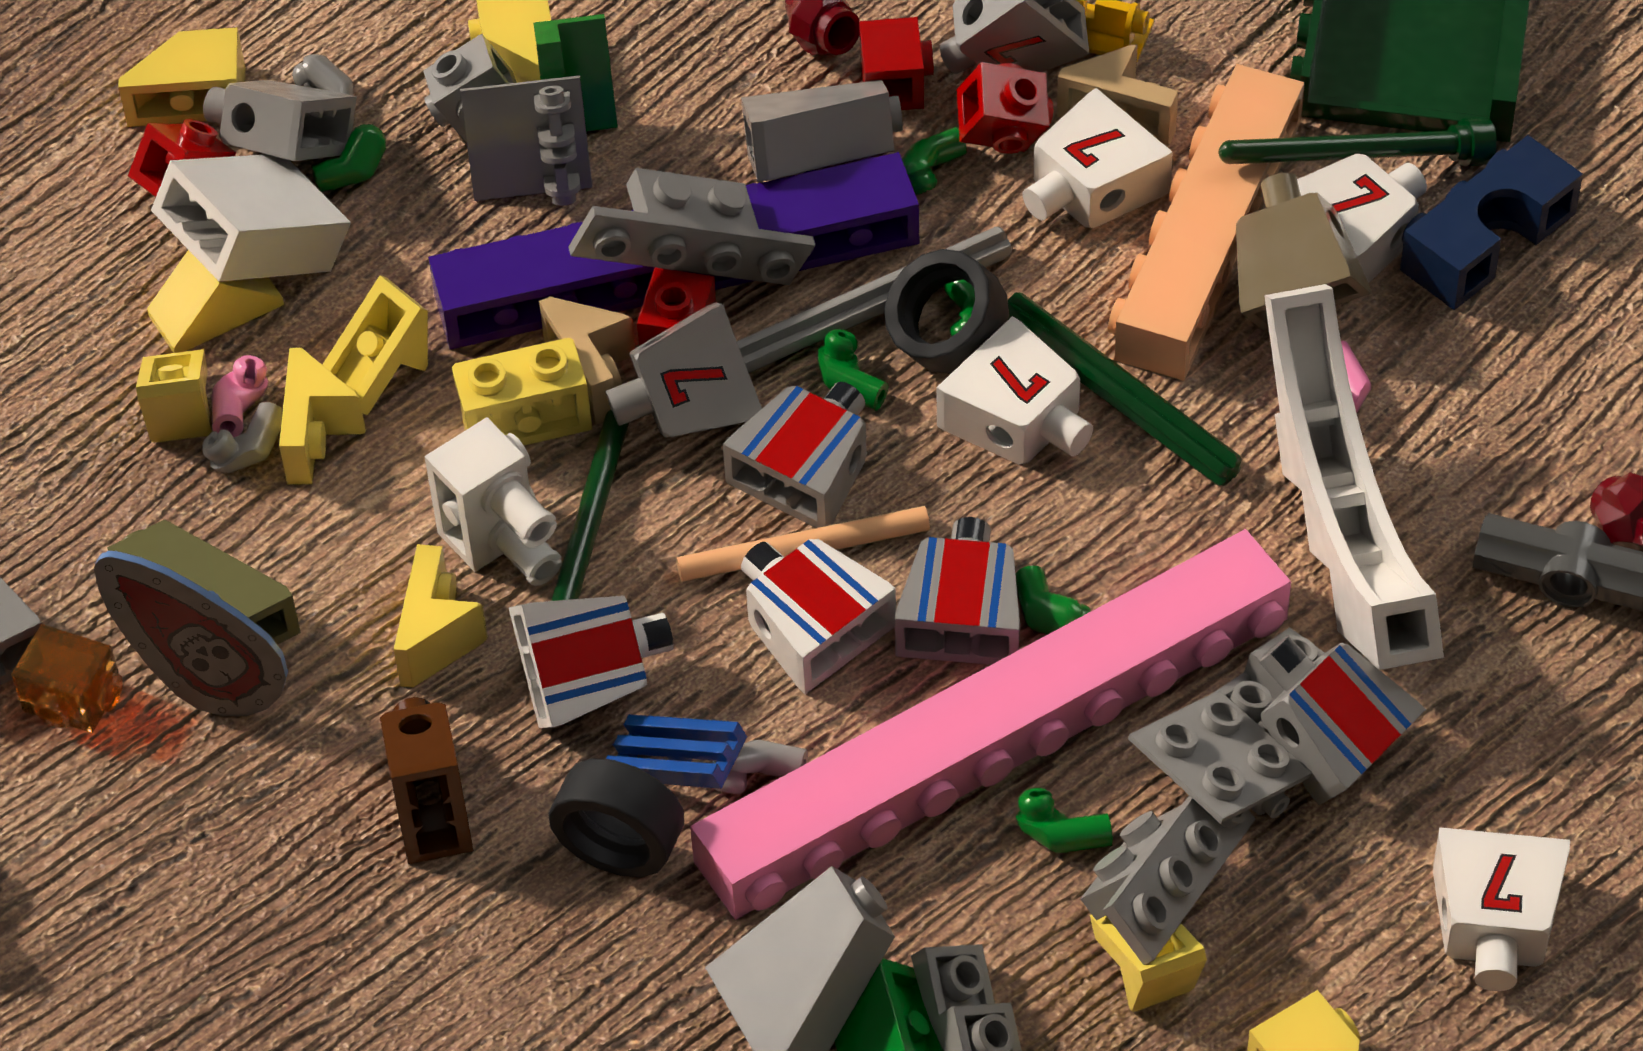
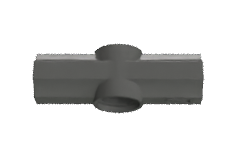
M1488 513L1487 516L1485 515L1479 533L1472 568L1539 584L1540 590L1547 598L1563 606L1583 607L1597 599L1643 611L1642 551L1611 544L1609 537L1604 531L1587 522H1564L1557 526L1555 530Z

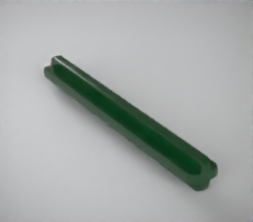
M1016 292L1008 299V320L1013 316L1021 321L1077 372L1082 384L1218 486H1226L1232 478L1238 475L1241 470L1240 464L1242 461L1238 453L1025 294Z

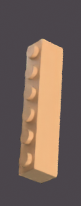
M1236 64L1227 85L1218 84L1216 86L1209 106L1208 118L1210 121L1207 127L1199 125L1192 138L1189 150V160L1191 162L1187 169L1178 168L1173 178L1169 193L1171 205L1167 212L1159 210L1154 218L1149 235V245H1151L1147 256L1138 254L1133 263L1128 287L1131 289L1127 299L1117 298L1112 308L1108 322V333L1115 335L1114 361L1185 381L1238 263L1236 223L1242 216L1262 209L1264 198L1261 182L1271 175L1278 174L1283 163L1226 164L1219 157V147L1227 140L1294 137L1301 123L1304 82Z

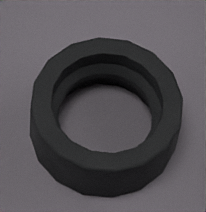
M947 249L922 254L904 267L891 285L884 307L886 329L894 344L929 371L951 374L1009 318L1007 294L998 278L966 253ZM958 280L967 281L973 286L975 292V303L971 317L963 328L948 340L934 344L927 343L921 338L919 333V320L924 305L931 295L945 284Z
M591 758L574 764L566 775L548 812L551 830L558 841L572 854L597 869L626 877L642 878L658 873L668 861L685 824L684 809L671 790L657 778L639 768L611 759Z

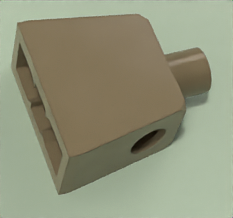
M1279 173L1265 178L1261 182V189L1266 208L1242 216L1236 223L1239 305L1241 313L1259 328L1265 330L1269 327L1264 295L1327 284L1333 288L1335 306L1371 294L1369 283L1335 208L1319 193H1308L1301 196L1297 176L1293 173Z

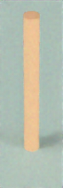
M921 506L676 557L680 580L685 582L741 570V564L745 555L760 542H768L780 554L786 557L809 539H820L838 550L930 531V523L926 507Z

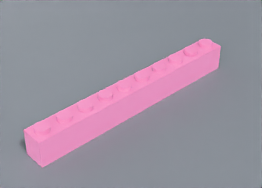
M1244 529L691 825L694 863L735 920L753 910L760 911L770 908L781 900L786 892L812 878L816 879L831 866L838 869L843 861L868 847L878 848L887 844L896 837L901 829L925 816L935 817L944 813L958 798L982 785L988 787L999 783L1008 776L1013 768L1037 755L1047 756L1054 753L1070 737L1092 725L1102 726L1109 723L1125 707L1146 696L1154 697L1164 693L1177 679L1201 666L1211 667L1219 663L1237 646L1254 637L1264 638L1269 636L1287 620L1291 581L1251 534Z

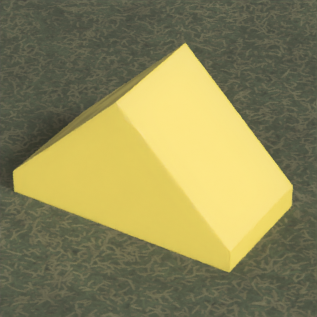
M188 250L148 306L147 311L150 319L173 353H179L192 349L283 306L284 302L283 297L269 277L219 282Z

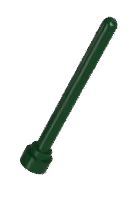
M1463 118L1457 125H1451L1447 131L1227 140L1220 145L1218 154L1220 159L1226 164L1342 160L1354 154H1364L1369 158L1448 155L1452 161H1459L1462 166L1487 165L1495 155L1497 139L1494 125L1489 118Z
M611 409L607 412L551 601L579 599L629 426V422L618 426Z

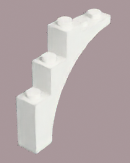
M1323 284L1264 295L1280 413L1275 414L1282 474L1302 490L1309 550L1330 570L1337 631L1379 670L1444 658L1436 593L1421 578L1405 552L1387 512L1369 460L1350 389L1340 339L1333 288Z

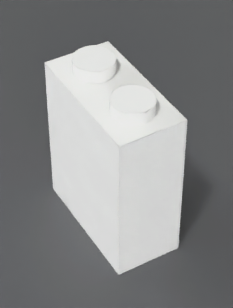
M268 154L170 160L151 209L158 219L219 282L331 272L351 224L290 160Z

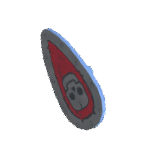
M107 551L97 558L94 572L97 587L107 611L148 667L176 696L196 709L219 716H249L268 709L281 696L288 674L283 651L266 631L239 610L223 601L217 593L211 590L207 591L173 570L142 557L118 551Z

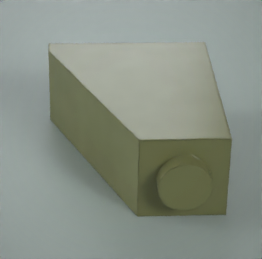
M165 519L144 530L134 531L123 540L107 547L108 551H118L142 557L167 567L200 585L207 591H214L223 601L239 610L266 631L277 645L301 633L293 595L287 586Z

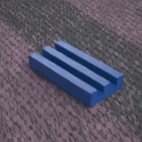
M629 714L623 724L629 732L628 735H618L613 744L618 755H607L606 759L635 766L657 778L662 784L722 789L747 735L738 722ZM638 755L661 756V757H667L668 760H663V759H650V758H637V756H638ZM692 759L713 760L716 761V763H701L691 761Z

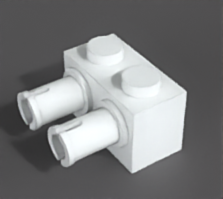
M486 417L425 456L437 532L474 572L504 554L533 586L543 585L557 574L562 565L560 559L562 557L545 542L551 537L557 527L556 517L536 500L535 494L529 485L527 467L530 466L531 460L526 448L514 434L508 433L504 435Z

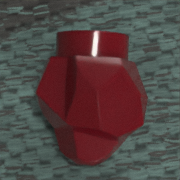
M785 0V8L789 16V33L795 37L799 45L812 56L842 55L851 50L856 44L860 35V20L852 12L846 0Z
M1629 472L1623 477H1609L1602 481L1593 492L1590 502L1592 516L1597 520L1598 527L1609 537L1611 544L1643 552V476Z

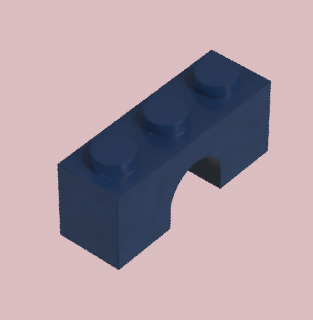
M1527 135L1509 150L1502 149L1490 159L1485 169L1468 182L1465 180L1458 182L1449 191L1445 200L1427 214L1422 212L1411 219L1402 234L1403 249L1400 271L1451 309L1456 310L1496 277L1501 238L1491 230H1512L1528 239L1534 245L1539 244L1576 214L1583 173Z

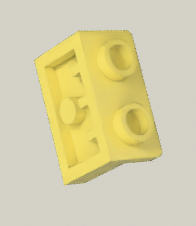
M572 338L559 339L455 363L452 366L453 378L461 404L464 430L469 429L488 417L504 435L508 433L514 434L523 445L592 430L587 382Z

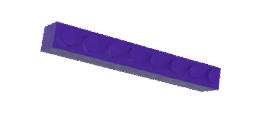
M899 152L746 185L759 229L813 236L815 247L799 271L920 244L919 203ZM576 222L568 226L528 235L513 236L509 239L474 247L455 249L447 253L428 257L434 296L449 350L543 329L539 301L548 297L613 312L642 307L655 267L571 256L569 245L583 222ZM709 275L715 278V290L753 282V280Z

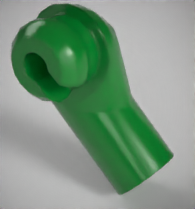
M362 124L355 127L339 158L311 165L316 187L321 192L369 180L374 175L386 150V138L383 131L371 124Z
M957 127L917 141L906 151L902 161L916 196L936 187L937 178L931 168L966 155V143L960 142L959 129Z
M840 329L828 332L824 339L825 345L819 348L817 358L824 384L829 390L837 382H846L854 386L864 397L865 407L877 411L887 396L888 382L860 371L857 356L854 354L858 347V341L852 333Z
M1026 566L1015 573L1017 594L1024 619L1028 627L1035 632L1048 635L1092 611L1087 605L1079 604L1074 598L1051 593L1045 571L1039 566Z
M1032 788L1020 795L1018 799L1020 811L1016 814L1020 829L1051 852L1068 853L1113 846L1112 828L1108 813L1068 818L1054 808L1055 804L1052 794L1046 789Z

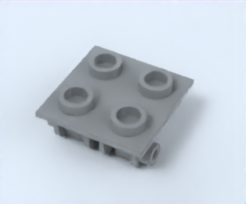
M580 76L460 89L474 201L546 193L552 196L553 204L564 206L576 201V193L580 189L592 188Z
M1220 690L1132 732L1128 736L1130 742L1220 824L1251 808L1258 815L1266 813L1271 818H1276L1287 808L1290 802V798L1284 794L1285 790L1309 779L1312 775L1310 770Z

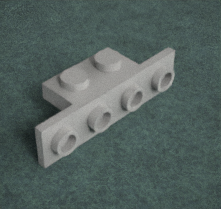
M635 168L626 183L633 211L592 206L570 243L569 251L570 255L574 257L790 285L815 247L813 236L759 229L745 183Z
M1190 795L1182 805L1159 817H1156L1153 811L1146 812L1122 830L1120 837L1124 841L1123 844L1107 854L1095 865L1093 871L1096 873L1097 878L1080 899L1096 920L1104 916L1109 918L1143 965L1154 961L1253 824L1255 818L1247 810L1220 824Z

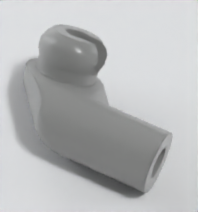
M306 55L303 58V62L297 64L293 69L292 76L296 85L354 96V85L351 78L324 55Z
M262 402L258 405L246 433L233 437L227 430H220L219 433L216 431L210 433L202 446L203 455L210 460V466L219 472L232 473L264 461L270 455L281 431L283 409L274 403Z
M765 740L746 742L722 789H714L732 794H741L747 787L748 773H760L781 778L807 764L808 750Z

